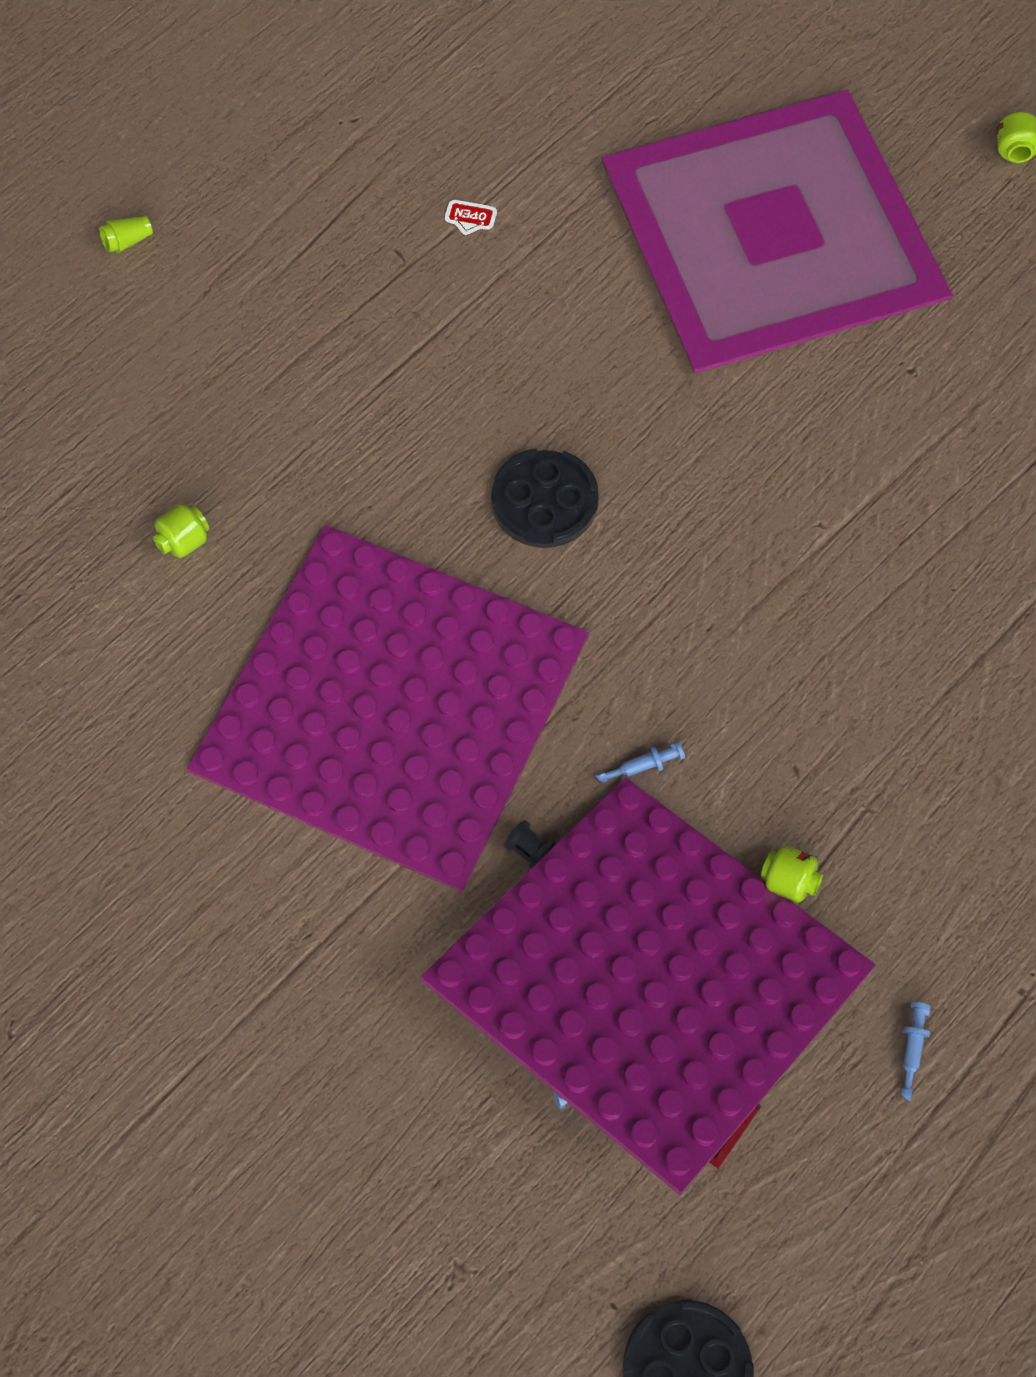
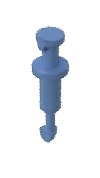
M680 741L670 744L671 748L657 752L655 746L650 747L651 753L625 761L620 766L621 768L610 772L600 771L595 776L598 781L604 783L607 782V779L622 774L628 777L654 767L661 771L663 770L662 762L676 757H680L681 760L685 759V754Z
M911 1002L910 1008L914 1009L911 1027H903L902 1031L908 1036L903 1060L906 1076L904 1088H901V1095L909 1101L912 1100L913 1094L911 1089L913 1074L919 1070L923 1041L924 1038H930L931 1034L930 1031L923 1029L925 1016H929L931 1006L920 1002Z

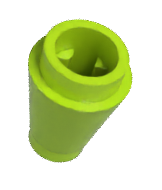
M146 215L107 220L105 225L99 227L102 243L108 253L115 251L119 254L153 234L151 223Z

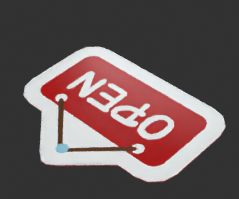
M452 200L448 204L445 221L455 224L462 234L469 235L479 229H491L494 226L497 209L493 206Z

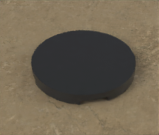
M535 448L513 456L497 472L491 491L492 511L498 525L514 540L532 547L551 548L574 541L590 527L598 509V485L594 474L581 459L566 451H563V453L548 450L537 451Z
M682 1300L664 1304L650 1311L637 1324L625 1348L623 1377H754V1365L749 1346L740 1331L741 1329L727 1314L704 1302Z

